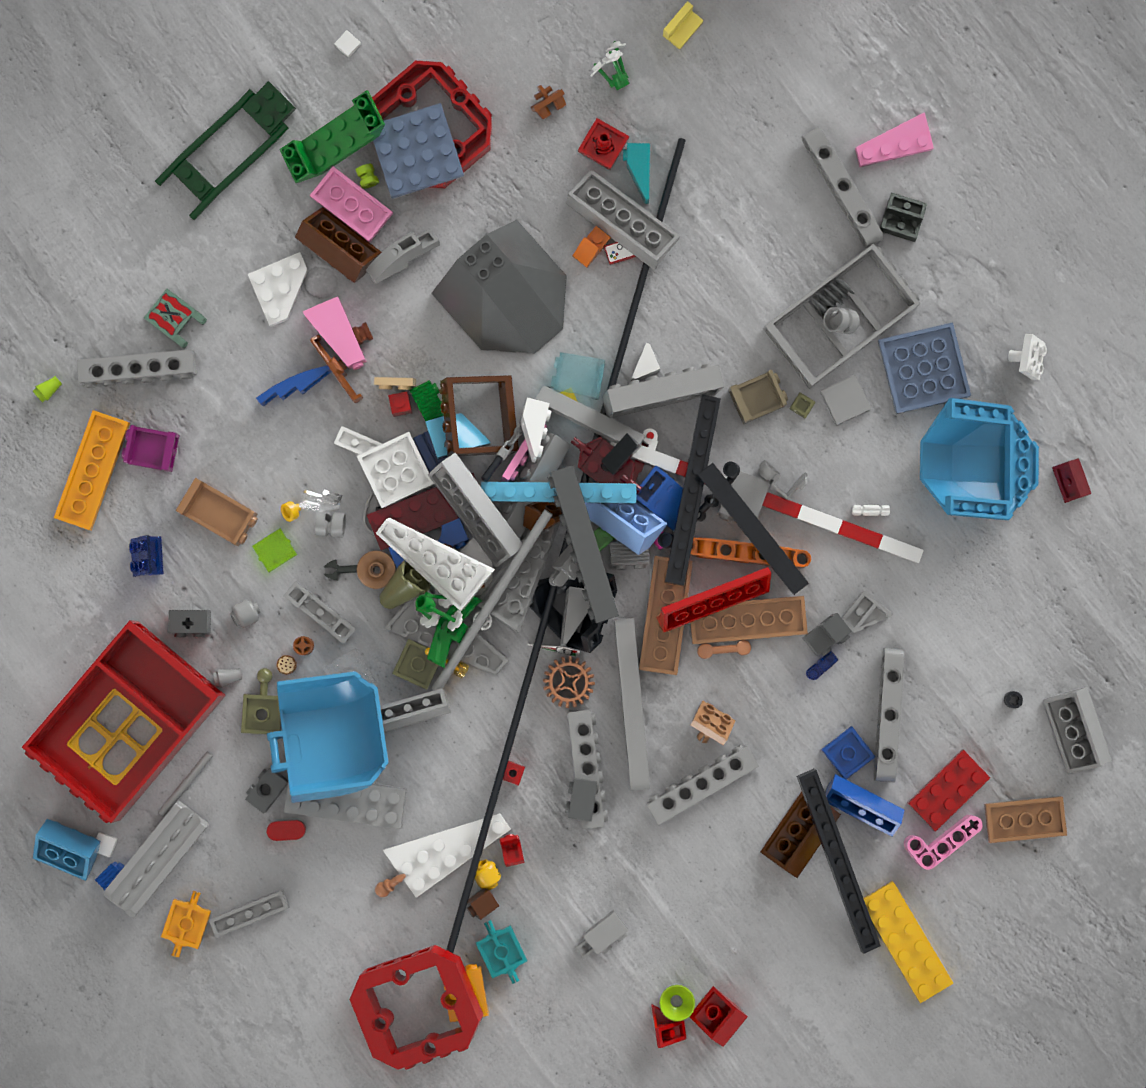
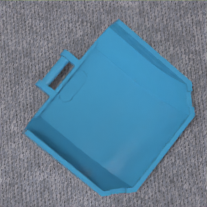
M357 672L278 681L277 693L282 731L267 733V740L270 742L271 772L278 773L287 770L291 802L296 803L337 797L358 792L372 786L389 764L378 687L368 683ZM282 738L286 763H280L277 740Z

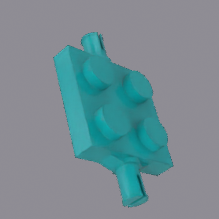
M491 920L488 923L485 922L484 925L489 934L477 941L476 945L492 979L501 974L508 973L512 984L515 983V980L516 982L520 981L515 969L528 960L512 926L495 930Z

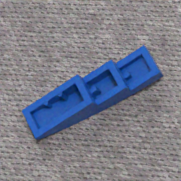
M328 365L307 370L272 386L256 397V399L264 407L277 396L284 401L296 390H299L303 395L332 371Z

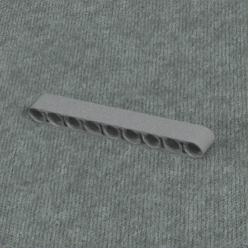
M634 618L614 619L631 791L650 789Z

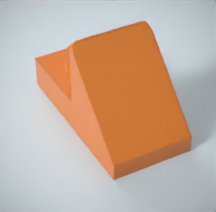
M595 226L590 234L582 239L572 257L588 268L611 237Z

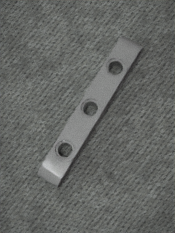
M818 127L802 136L801 139L863 246L868 248L872 244L883 240L884 236L880 227L823 131ZM820 152L826 153L827 156H828V158H826V159L821 158V157L819 156V153H820ZM838 185H845L847 190L841 191ZM857 217H864L866 223H859Z
M883 648L874 781L894 783L896 780L904 669L903 649ZM890 671L896 674V679L893 682H890L887 678ZM887 710L893 712V718L889 721L885 718ZM886 748L891 752L888 759H884L882 756V751Z

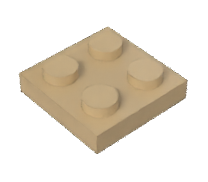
M374 377V385H378L379 389L392 390V386H398L399 390H411V386H416V379Z

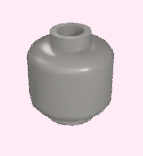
M244 600L232 607L230 615L236 626L246 628L258 621L260 609L256 602L252 604L250 600Z

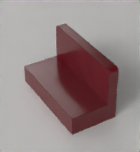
M1079 458L1052 467L1064 503L1091 494Z

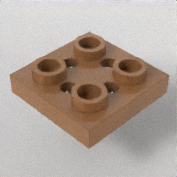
M702 701L690 725L700 731L697 735L699 741L704 736L702 743H707L709 738H712L724 746L736 720L732 719L730 715L719 711L712 704Z

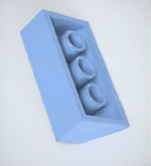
M637 501L636 503H585L589 518L593 523L638 555L651 547L667 525L665 521Z

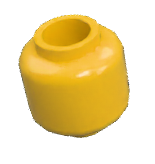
M482 860L479 862L475 881L482 889H494L498 885L501 874L493 861Z

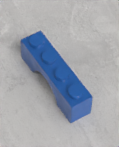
M460 518L442 525L441 536L438 542L451 545L456 549L467 545L466 542L469 539ZM388 547L396 568H398L404 559L395 550Z

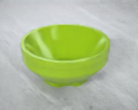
M671 985L661 994L660 1009L668 1019L683 1021L693 1013L695 998L687 987ZM675 995L682 998V1004L677 1007L671 1004V998Z

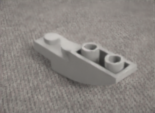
M431 229L416 236L411 232L385 249L368 266L366 272L373 282L377 284L408 268L407 262L440 246L439 239Z

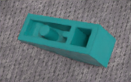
M627 143V149H623V161H627V169L644 203L649 204L650 143Z

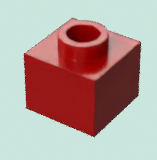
M508 760L503 780L519 786L526 766ZM510 770H515L517 772V775L515 777H511L509 775Z

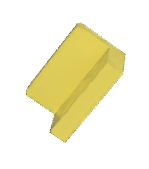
M687 1L663 29V37L678 49L684 46L703 23V19L693 12V5Z

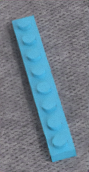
M481 482V488L492 502H554L553 496H556L554 488L551 489L548 482ZM579 483L585 503H636L637 484Z

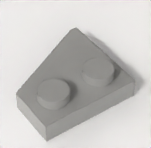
M863 591L842 616V619L852 632L856 633L891 617L893 614Z

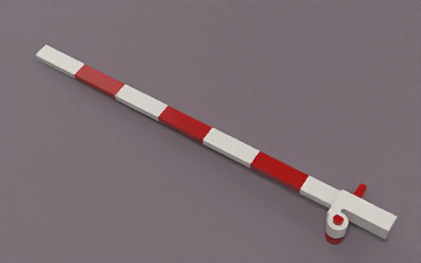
M646 429L643 432L645 439L641 447L631 457L635 459L634 482H636L639 473L642 472L645 463L685 477L688 463L655 451L658 444L657 432L654 429ZM612 441L610 442V444L615 447L616 443ZM768 492L762 504L763 507L917 564L920 562L924 551L923 549Z

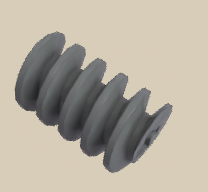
M835 278L837 285L830 283L831 290L824 288L825 295L817 294L819 301L812 299L814 307L823 317L829 308L837 307L836 303L843 305L842 297L848 300V292L855 294L843 280Z

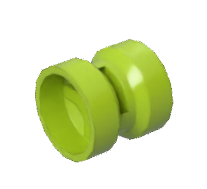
M372 163L356 168L357 176L361 179L362 189H368L379 184V179L374 174L375 168Z

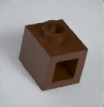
M481 889L469 898V907L466 909L473 918L477 917L481 920L498 908L499 904L490 890Z

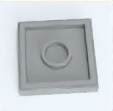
M856 375L820 391L836 426L871 410Z

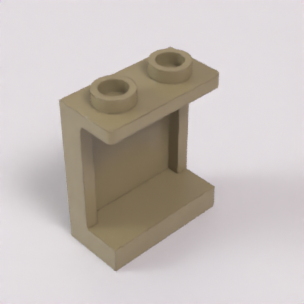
M772 369L744 383L729 387L728 391L743 425L787 405L788 397L784 390L781 391L779 387L780 379L777 373H773Z

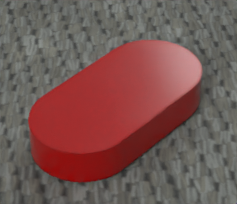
M300 820L274 821L268 825L266 833L273 841L298 840L305 835L306 826Z

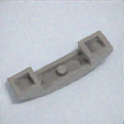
M296 581L283 596L343 644L356 630L344 618Z

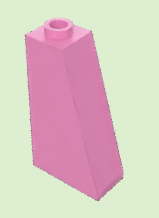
M338 296L303 311L308 321L349 369L357 370L364 366L363 363L367 361Z

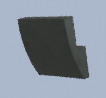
M891 192L881 222V231L915 242L924 218L927 203Z

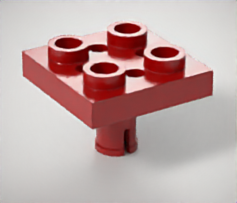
M596 118L580 145L578 152L611 170L630 136Z

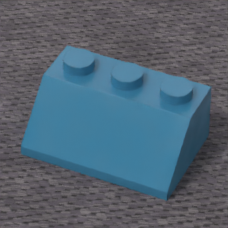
M46 819L35 837L33 859L86 881L97 858L101 841L80 833L76 829L61 825L57 821Z

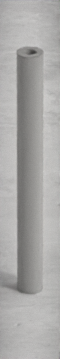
M209 752L204 754L161 807L158 814L162 817L167 814L213 757L212 754Z

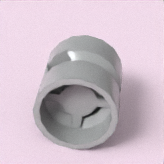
M831 307L825 312L823 323L830 332L852 334L859 326V315L851 309Z
M318 511L315 522V535L327 536L331 534L332 537L343 538L346 514L334 512L333 515H330L329 512Z

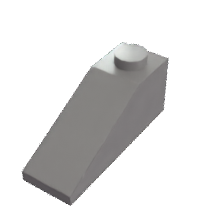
M569 587L566 590L560 640L561 647L567 644L588 613L587 609L590 608L589 602L583 598V588Z

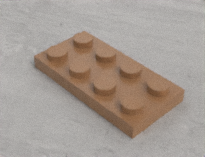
M1062 796L984 804L989 843L1067 836Z

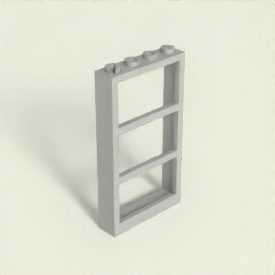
M874 244L763 328L809 389L920 304L918 295L914 291L911 292L909 290L906 280L902 276H898L895 272V266L884 258L882 249ZM870 256L907 303L908 307L881 327L858 296L848 292L849 298L875 330L873 334L848 352L834 333L825 328L823 319L809 301L816 297L818 293H821L824 288L829 287L830 283L833 284L835 278L843 280L848 285L842 276ZM802 306H804L842 355L840 359L816 377L813 376L776 328L777 325Z

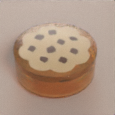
M284 655L277 661V669L282 674H292L297 668V662L292 656Z

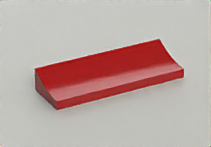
M769 567L662 607L660 615L656 618L663 632H667L768 593L770 590L771 571Z

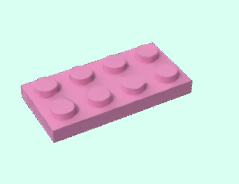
M334 166L310 194L313 200L369 243L393 215L390 209Z

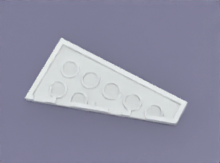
M391 518L386 519L376 532L381 539L460 611L467 606L495 571V569Z
M500 813L492 816L483 849L511 830ZM484 818L386 848L383 851L398 873L406 875L404 881L417 898L473 857Z

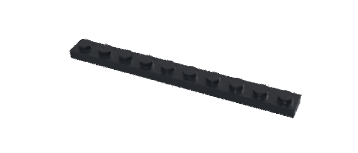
M701 395L665 583L684 586L704 487V482L698 474L708 466L721 398Z
M813 768L796 777L860 951L865 954L881 945L817 770Z

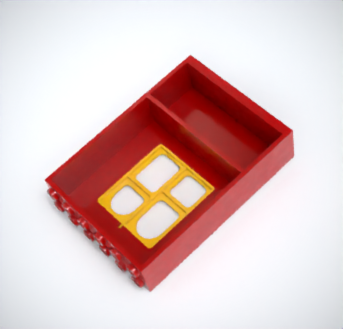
M129 620L22 748L25 750V755L32 760L36 759L40 763L39 766L45 772H51L55 775L54 779L59 784H65L69 787V792L73 796L82 798L87 808L92 811L96 810L100 814L99 818L105 823H114L120 821L226 695L139 621ZM118 695L133 710L114 733H111L97 721V716L112 698ZM139 716H143L157 729L156 733L144 746L140 745L127 733L128 728ZM88 727H93L106 739L103 747L92 755L82 752L79 747V739ZM118 740H123L136 751V757L123 772L118 775H111L105 771L103 759Z

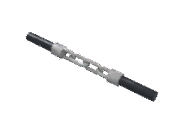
M521 422L515 428L514 435L504 443L497 452L496 458L482 475L481 479L488 482L502 461H505L512 451L515 441L524 434L523 431L521 433L517 431L521 426ZM506 445L511 446L509 450L505 448Z

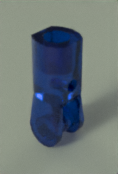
M830 651L806 671L807 678L817 680L839 659Z

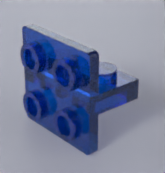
M144 535L131 539L129 552L132 558L130 570L133 577L163 575L161 536Z

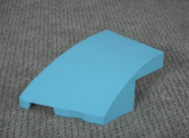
M462 413L456 414L459 448L483 447L490 444V441ZM444 416L425 421L437 459L448 456L447 449L444 447L446 435L442 428Z

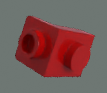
M508 834L499 839L506 867L525 863L518 835Z

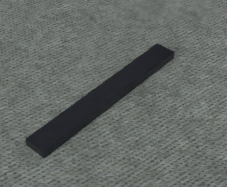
M712 462L702 470L698 476L792 594L795 595L809 584L808 581L715 464Z

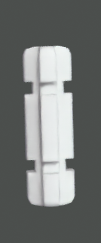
M854 505L852 506V515L878 516L881 514V516L890 515V506Z

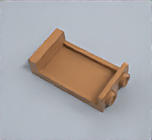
M197 478L193 480L176 509L180 514L238 547L240 544H244L248 537L247 531L250 527L253 528L258 520L256 517L258 513Z

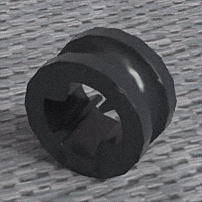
M1010 691L1005 694L1004 703L1007 707L1016 709L1022 705L1023 697L1019 692ZM1011 695H1013V697L1017 696V704L1014 705V703H1009V701L1011 700Z

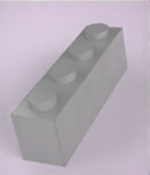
M443 688L380 706L384 732L451 713L448 698Z

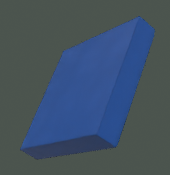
M852 726L821 749L842 778L846 780L876 757Z

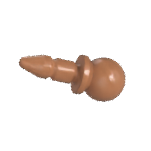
M400 874L391 880L386 879L384 882H379L375 887L376 894L379 897L388 896L390 892L394 891V886L401 883L406 875Z

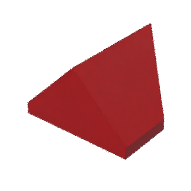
M651 1004L658 1048L687 1039L684 1020L672 1021L664 1016L659 1007Z

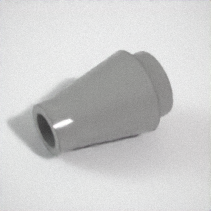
M240 668L217 669V672H213L216 687L221 686L223 688L238 680H242Z

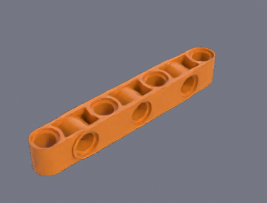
M702 537L693 538L690 556L770 566L766 560L759 558V551L753 543ZM723 545L730 548V554L727 556L720 552V548ZM781 547L796 568H804L810 564L811 555L809 552ZM799 554L806 557L805 564L798 563L797 556Z

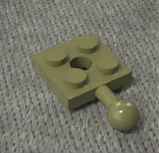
M263 668L257 673V679L261 682L260 695L243 694L241 733L267 734L281 731L278 696L267 695L268 683L272 680V672L267 668ZM260 709H264L267 712L265 720H260L257 717V712Z

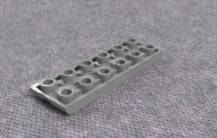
M178 800L102 895L134 919L208 827L209 823Z

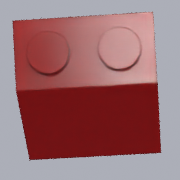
M713 986L689 1017L713 1041L724 1047L748 1016Z

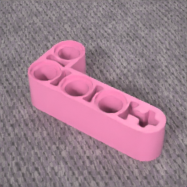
M966 815L929 845H926L920 837L909 835L904 840V847L920 867L930 870L979 833L983 826L982 821L976 816ZM970 820L975 821L973 823V825L975 826L974 828L969 827ZM956 831H959L961 834L958 841H954L952 837ZM916 839L918 847L912 850L910 842ZM940 843H944L946 847L942 853L937 851ZM925 855L930 856V862L927 865L922 863V858Z

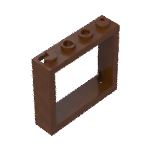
M512 375L446 377L440 381L441 389H439V393L442 394L441 412L444 414L442 428L446 435L444 447L447 449L448 457L455 452L458 456L496 455L502 447L459 448L453 384L498 383L505 443L511 439L517 427ZM518 439L515 441L510 454L519 450ZM506 445L505 448L509 450L511 446Z

